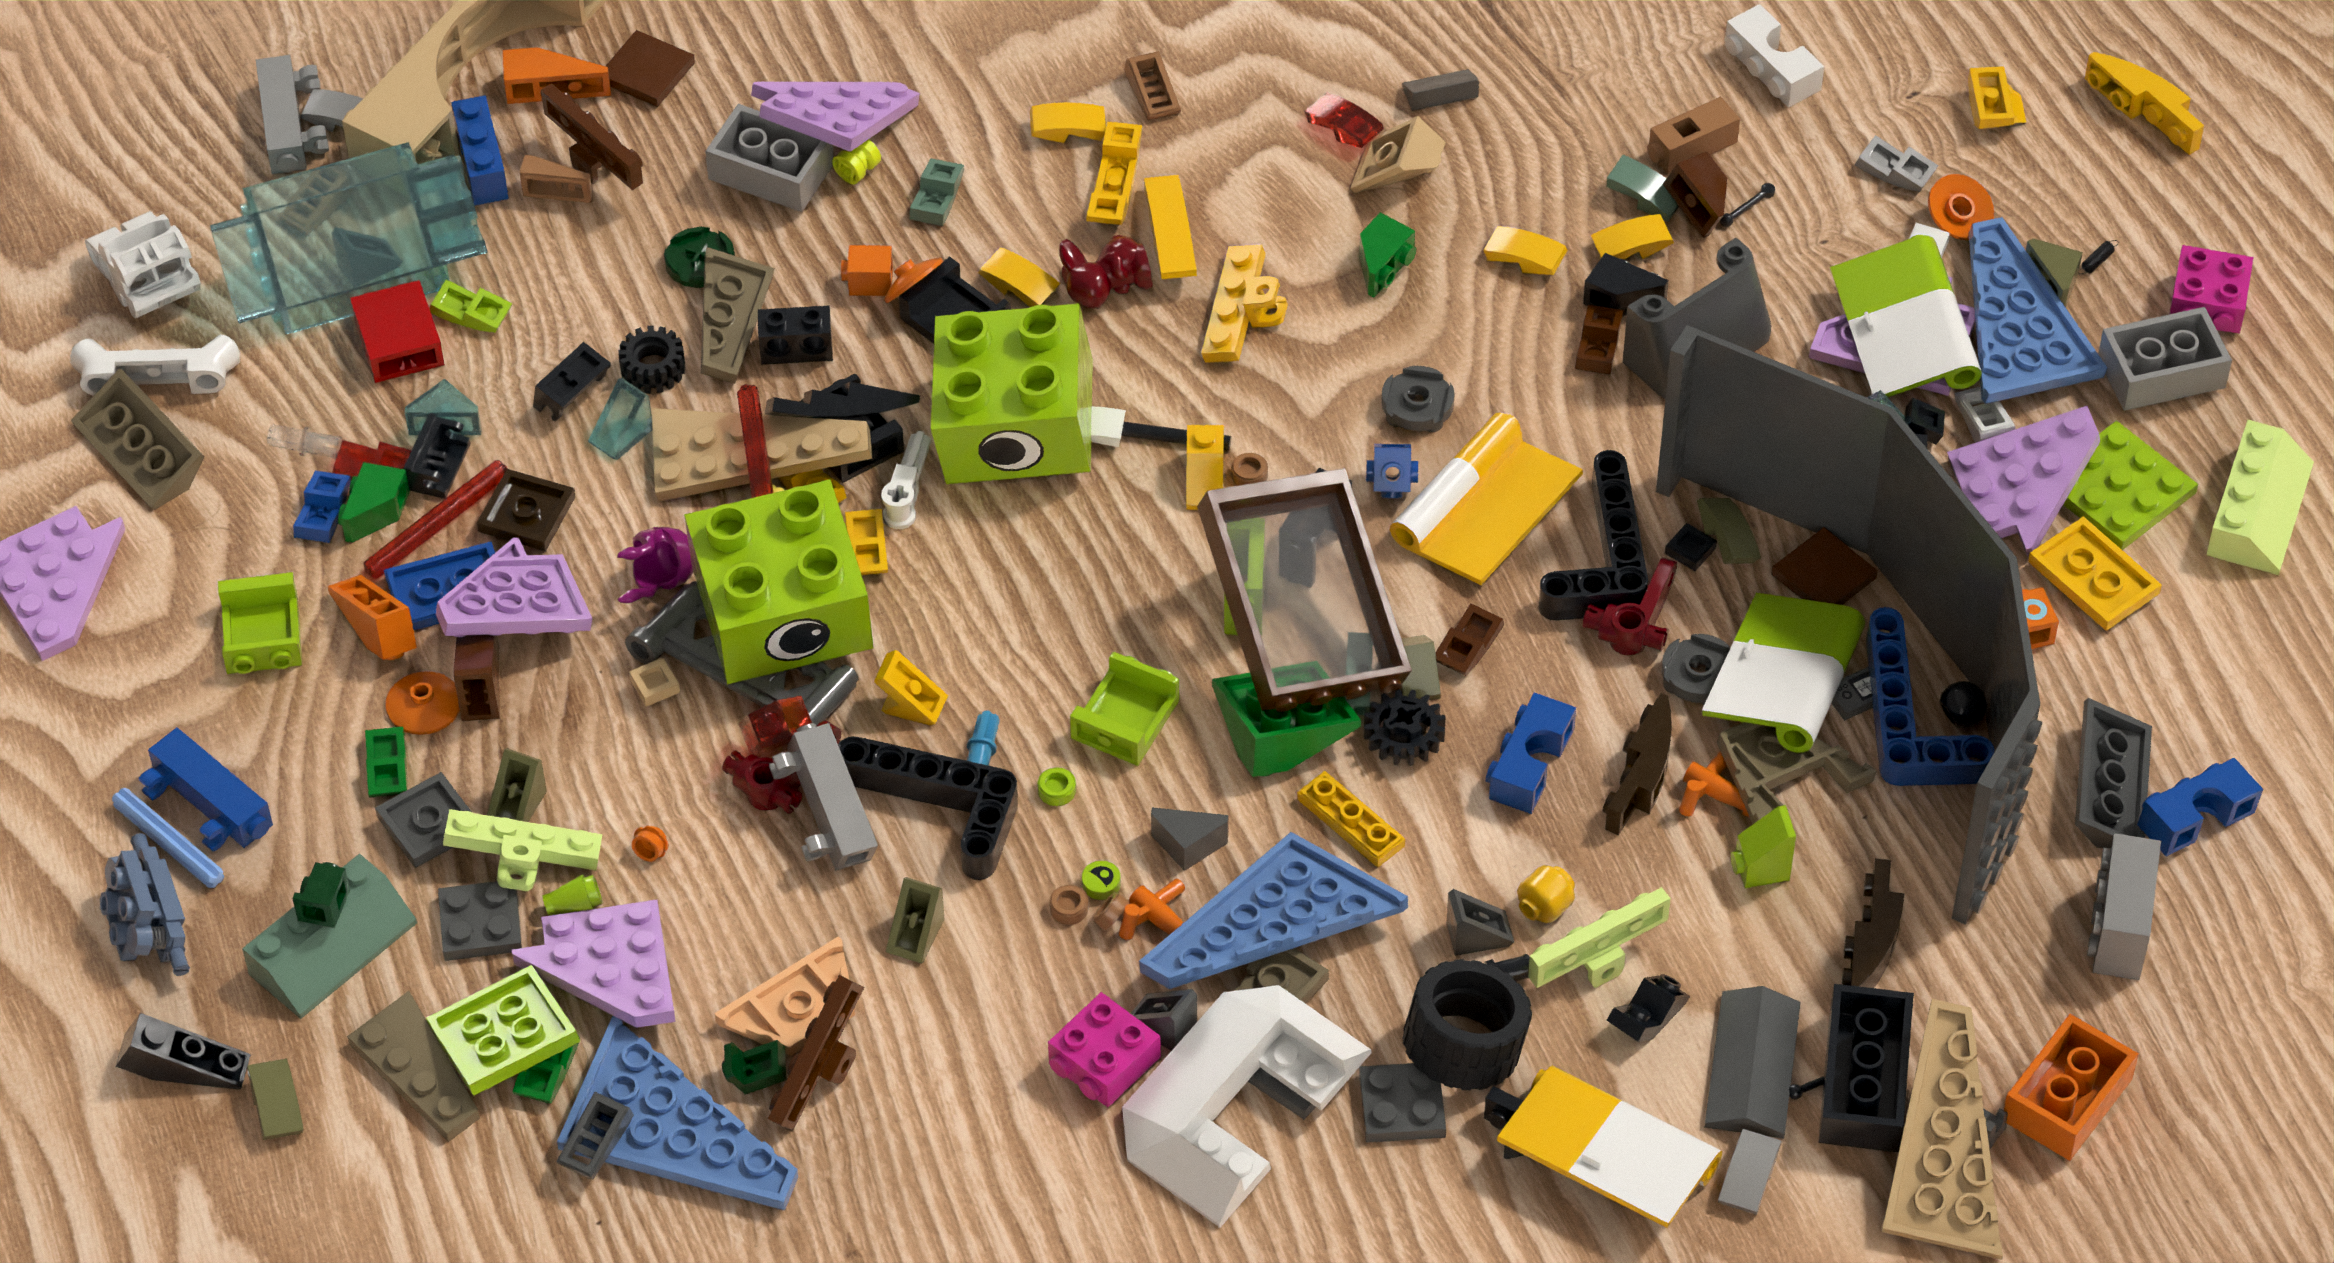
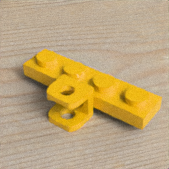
M1262 245L1228 246L1201 351L1205 363L1239 361L1249 321L1252 328L1272 327L1284 322L1288 303L1285 297L1277 296L1280 283L1275 277L1261 276L1266 256ZM1265 288L1269 289V291L1266 294H1264L1263 289ZM1269 309H1277V311L1271 315L1266 314V312Z

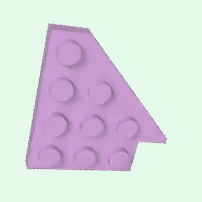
M2084 406L1949 451L1947 454L1961 491L2000 538L2018 533L2027 557H2029L2030 552L2039 546L2100 443V436L2088 406Z
M657 900L541 917L545 945L512 949L514 965L522 969L532 965L541 979L636 1028L676 1022Z

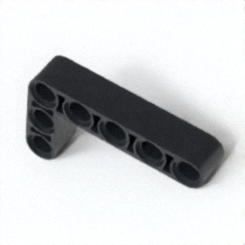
M1615 450L1601 451L1596 455L1592 476V492L1606 567L1554 571L1544 575L1540 581L1538 609L1540 614L1549 620L1584 619L1590 604L1606 610L1608 604L1619 606L1624 603H1635L1640 605L1647 590L1648 576L1625 457Z
M851 736L839 742V749L855 787L971 813L960 845L963 872L974 880L986 879L993 875L1018 809L1017 780L1012 772L1002 768L862 737Z

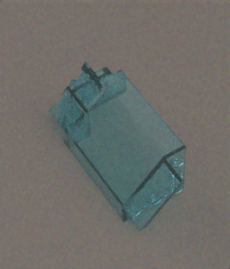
M407 142L242 188L245 203L239 205L242 216L210 225L238 323L271 315L274 323L281 322L285 335L353 316L350 297L367 292H374L420 280L425 295L438 292L445 280H449L447 264L488 253L485 241L477 225L476 218L478 216L471 192L465 183L464 168L460 155L454 156L453 154L417 164L410 144Z

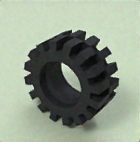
M647 326V332H643L641 327L635 329L636 336L629 333L625 336L626 342L621 341L618 353L622 378H624L628 386L632 384L633 390L638 392L641 387H644V393L651 394V388H656L657 393H661L665 385L670 390L674 387V381L679 383L682 380V374H685L686 370L684 348L680 337L676 338V333L672 330L666 334V327L662 326L659 327L658 331H654V326ZM650 355H659L665 358L655 364L639 362L642 358Z

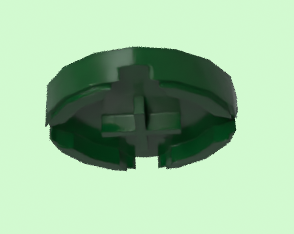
M709 227L687 228L675 234L670 240V245L667 249L665 248L664 260L666 271L674 281L683 286L703 288L706 247L735 256L733 243L726 234L719 230L716 233L710 231Z

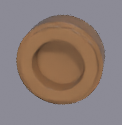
M1244 453L1237 456L1231 466L1232 480L1238 486L1267 481V461L1256 453Z
M1064 885L1054 890L1049 900L1050 913L1057 922L1072 925L1081 922L1087 916L1089 910L1088 896L1080 887Z
M1114 892L1098 908L1093 916V922L1101 929L1107 930L1123 914L1125 906L1129 904V900L1121 893Z

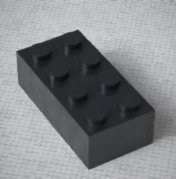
M1834 984L1829 1015L1818 1143L1899 1152L1904 1127L1914 993Z

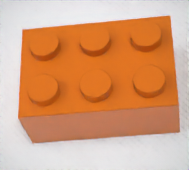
M2069 1014L2008 1092L2004 1111L2008 1113L2006 1123L2071 1161L2132 1081L2139 1053L2074 1015Z

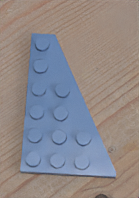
M2003 217L1972 223L1968 234L1978 361L1982 371L1980 387L1983 402L1987 404L2104 378L2108 367Z
M1290 832L1139 960L1140 973L1166 988L1172 989L1404 912L1408 908V896Z
M612 1016L557 1140L558 1150H563L593 1093L597 1092L629 1107L634 1115L605 1163L785 1210L798 1180V1169L785 1158L777 1156L774 1153V1149L765 1141L761 1142L745 1129V1124L723 1105L715 1103L708 1092L703 1088L700 1090L684 1077L681 1069L662 1053L654 1051L647 1040L636 1036L623 1025L622 1020ZM602 1113L598 1118L610 1125L614 1120ZM594 1126L590 1129V1132L603 1138L606 1134L605 1131ZM584 1139L581 1143L595 1151L599 1147V1145L587 1139ZM577 1151L574 1153L575 1155L590 1158Z

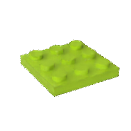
M2116 420L2099 433L2100 443L2063 505L2079 518L2084 516L2123 550L2195 495L2198 483Z
M532 965L426 1017L441 1047L473 1096L580 1042L576 1029Z

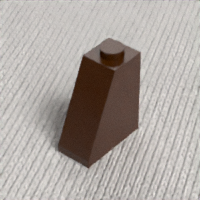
M486 634L466 635L456 638L454 681L462 721L500 719L499 643L497 636Z

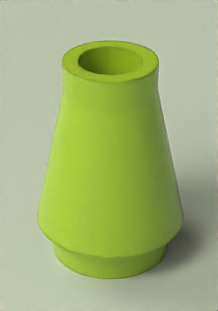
M582 874L556 890L542 895L548 916L591 910L603 904L594 875L585 877Z

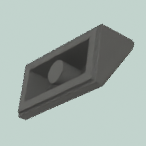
M1469 69L1402 83L1412 111L1479 96V80Z

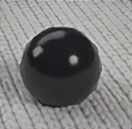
M1959 681L1948 685L1941 693L1939 701L1943 712L1956 728H1968L1977 725L1984 717L1987 707L1983 691L1976 684L1969 681Z

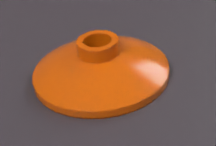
M1961 174L1946 175L1940 178L1930 189L1928 207L1931 217L1941 230L1949 232L1951 237L1969 240L1968 233L1972 223L1994 219V206L1990 195L1979 182L1971 177Z
M942 258L929 259L918 264H914L909 259L894 271L898 278L888 290L884 298L885 303L891 302L944 262Z
M430 671L416 672L403 677L392 686L387 694L386 712L388 718L396 727L403 726L404 731L410 734L425 735L446 728L456 719L460 712L455 683L443 674Z

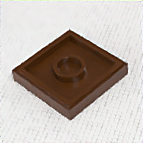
M636 30L606 65L609 72L610 87L658 107L695 64V57L690 52Z
M1823 527L1773 565L1771 575L1801 599L1843 605L1877 578L1878 570Z

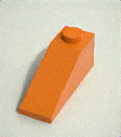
M538 47L503 50V73L507 104L542 101L541 90L551 83L562 93L567 92L573 99L611 96L609 72L606 66Z
M362 575L328 586L329 594L366 648L382 660L401 658L405 652L417 648L410 609L401 601Z

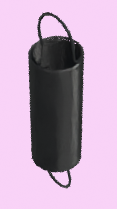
M2105 241L2082 262L2081 269H2084L2085 273H2092L2115 251V246H2113L2111 241Z

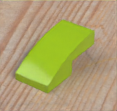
M446 279L430 304L429 309L431 314L449 322L475 330L496 333L509 312L512 303L481 287L477 294Z

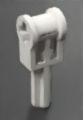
M923 431L911 434L901 464H896L890 483L882 489L881 499L886 506L883 510V520L888 527L893 529L908 528L914 523L916 518L914 505L919 493V477L931 444L930 436L925 435Z

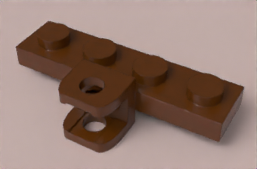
M552 83L541 90L544 114L577 142L569 147L573 169L590 174L591 185L598 181L597 169L603 165L631 190L643 184L641 170L643 163L635 150L627 149L614 132L605 130L598 124L593 114L589 111H583L567 92L562 93Z
M841 975L838 976L836 982L833 981L828 986L823 997L825 1004L818 1018L815 1017L810 1022L805 1033L807 1040L801 1052L792 1058L788 1066L787 1074L789 1077L783 1089H779L770 1102L769 1109L771 1113L768 1117L769 1120L794 1130L820 1077L837 1085L844 1081L856 1057V1050L838 1040L865 987Z

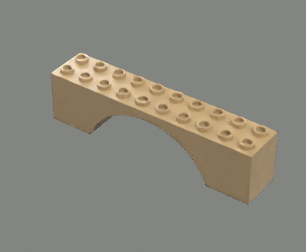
M607 0L454 1L438 22H434L428 32L409 48L407 54L388 70L386 76L375 87L368 90L361 102L354 109L346 113L342 124L351 169L419 201L460 157L453 111L446 102V97L453 81L463 67L482 50L510 35L547 26H583Z

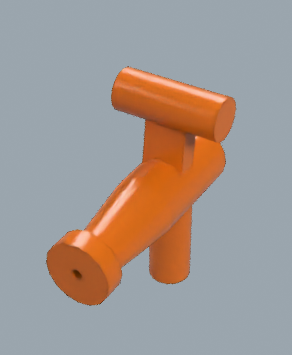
M1721 751L1718 752L1706 768L1693 761L1686 770L1683 782L1687 783L1679 808V812L1682 815L1692 816L1697 801L1704 794H1707L1720 802L1743 810L1742 815L1750 818L1737 787L1720 776L1727 767Z
M1176 878L1155 894L1144 885L1138 887L1130 896L1129 904L1125 906L1119 936L1124 940L1132 939L1136 926L1147 920H1150L1155 926L1169 935L1184 922L1166 904L1185 891L1183 882Z

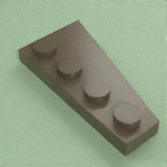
M706 247L701 374L736 383L758 320V309H762L775 268Z
M1293 948L1250 962L1245 978L1240 987H1236L1235 991L1279 985L1306 1004L1329 980V970Z
M410 991L406 992L347 1036L349 1045L448 1142L480 1119L476 1105Z

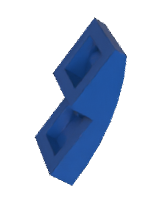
M315 470L304 491L305 504L293 525L294 538L330 543L338 525L340 507L346 502L351 483L350 476Z

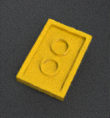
M2084 516L2029 554L2028 562L2106 631L2158 596L2161 591V583Z

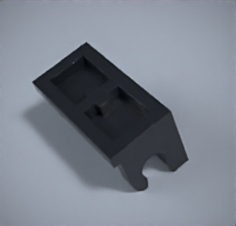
M582 342L535 386L533 407L541 412L548 406L553 412L551 415L552 420L557 421L562 417L563 410L595 380L601 381L606 376L607 369L611 363L585 342Z
M428 414L404 466L409 491L446 499L471 445L469 437L454 434L450 431L462 432L463 424L454 420L436 417V414Z

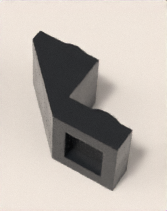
M1661 974L1660 976L1645 977L1630 1004L1614 1007L1606 1021L1638 1042L1654 1039L1688 1002L1690 996L1680 990L1681 984L1668 975Z

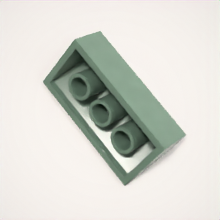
M358 854L342 867L346 869L350 892L335 928L297 921L295 908L293 907L242 948L248 974L300 1019L417 924L415 916L386 875L361 854Z

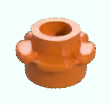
M649 825L636 829L634 839L632 840V849L639 858L652 862L658 857L665 855L669 844L666 835L661 829Z

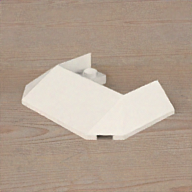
M1279 985L1223 992L1122 1106L1127 1160L1221 1228L1271 1170L1269 1161L1212 1121L1259 1068H1262L1322 1111L1372 1053L1371 1049Z

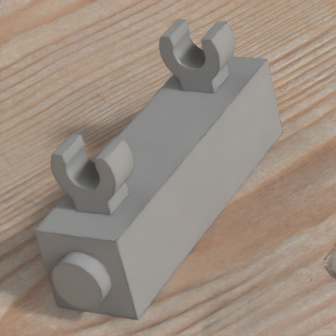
M290 55L256 59L266 146L272 174L307 169L305 152L311 151L312 153L323 154L329 151L325 126H313L305 132H302L297 91L311 93L313 89H321L317 65H307L299 71H293Z
M811 723L801 726L793 733L787 747L788 752L773 756L774 763L769 764V768L774 779H781L794 772L797 773L821 834L805 838L806 845H803L801 849L806 861L816 860L829 854L835 871L870 861L878 844L830 724L816 726V724Z

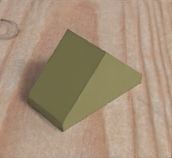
M2037 239L2028 240L2026 252L2066 307L2078 277L2083 252Z
M1426 635L1401 638L1412 672L1400 688L1402 695L1408 696L1411 690H1415L1416 698L1421 699L1426 694L1430 696V700L1440 699L1441 691L1434 641Z
M509 748L504 749L487 812L488 816L505 817L525 822L530 821L547 792L542 760Z
M908 877L903 879L885 952L919 963L925 961L944 921L942 888Z

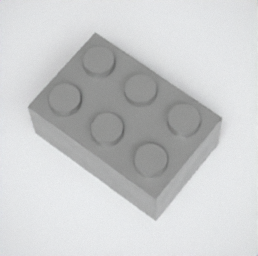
M737 104L705 151L708 179L803 212L833 167V145L759 117L760 111Z
M2205 307L2103 329L2098 355L2108 367L2105 374L2124 411L2224 389L2227 385L2232 359Z
M2114 833L2111 848L2103 847L2100 870H2098L2095 886L2097 896L2091 919L2093 929L2090 934L2087 956L2094 957L2092 973L2140 980L2151 933L2161 846L2160 840Z

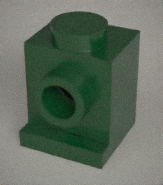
M315 862L310 876H305L301 883L300 893L295 892L292 898L297 921L335 928L350 892L345 868L330 862Z

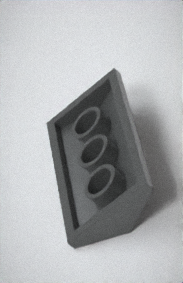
M2087 698L2084 701L2075 825L2097 848H2111L2114 833L2145 838V833L2137 823L2143 809L2142 804L2148 797L2152 726Z
M1765 986L1722 991L1704 1128L1740 1133L1745 1129L1765 1136L1784 1139L1800 1001Z

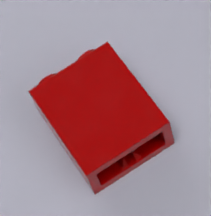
M420 280L350 297L354 322L374 383L445 365L441 341Z

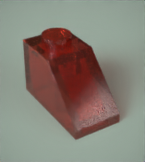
M800 695L777 700L747 714L738 725L750 755L755 754L760 757L788 744L793 733L797 732L798 728L811 724L812 721Z

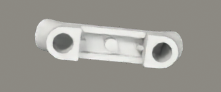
M221 334L202 348L134 349L127 351H106L93 339L87 338L78 342L72 348L70 363L75 370L82 374L80 381L82 390L92 396L103 387L119 368L124 370L137 385L189 383L192 394L216 393L224 388L226 373L240 363V351L230 337Z

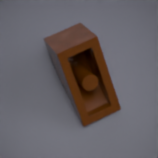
M1706 151L1677 163L1664 181L1663 186L1703 238L1709 236L1724 215L1728 178Z

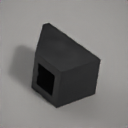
M1605 253L1585 280L1583 304L1586 306L1594 305L1624 310L1623 316H1627V307L1641 297L1659 295L1667 299L1669 280L1660 277L1656 273L1648 272L1632 265L1624 259H1618Z

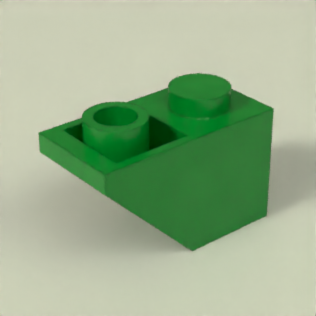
M1381 212L1360 233L1359 259L1368 295L1373 298L1384 287L1388 288L1392 284L1396 273L1404 265L1408 266L1413 261L1417 251L1415 247V230Z
M363 462L358 476H353L351 480L348 502L341 505L338 514V524L343 528L346 542L353 543L399 521L410 493L405 469Z

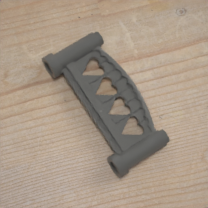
M696 581L685 584L644 627H636L625 639L628 651L639 662L648 664L657 660L665 652L781 717L776 723V731L787 745H789L793 733L801 726L811 723L817 726L820 722L825 721L856 688V683L859 680L858 674L850 666L842 665L832 670L821 661L792 668L800 670L803 676L814 678V681L787 691L784 690L787 671L791 669L727 684L713 636L698 640L694 639L696 622L700 619H707Z

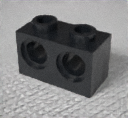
M830 305L758 309V338L761 365L833 361Z

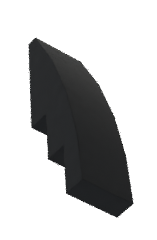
M848 382L842 385L840 395L812 389L804 393L803 402L773 397L767 400L764 415L822 419L869 416L917 404L920 401V395Z

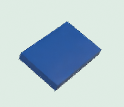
M492 541L385 569L384 575L390 595L409 607L413 630L440 624L436 616L437 602L495 554Z

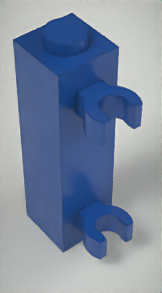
M178 727L148 749L153 768L146 770L139 777V781L145 785L142 793L153 801L160 797L167 786L170 785L210 819L200 827L199 831L205 836L202 843L212 852L218 850L225 843L228 836L245 848L255 839L263 837L269 828L273 826L268 803Z

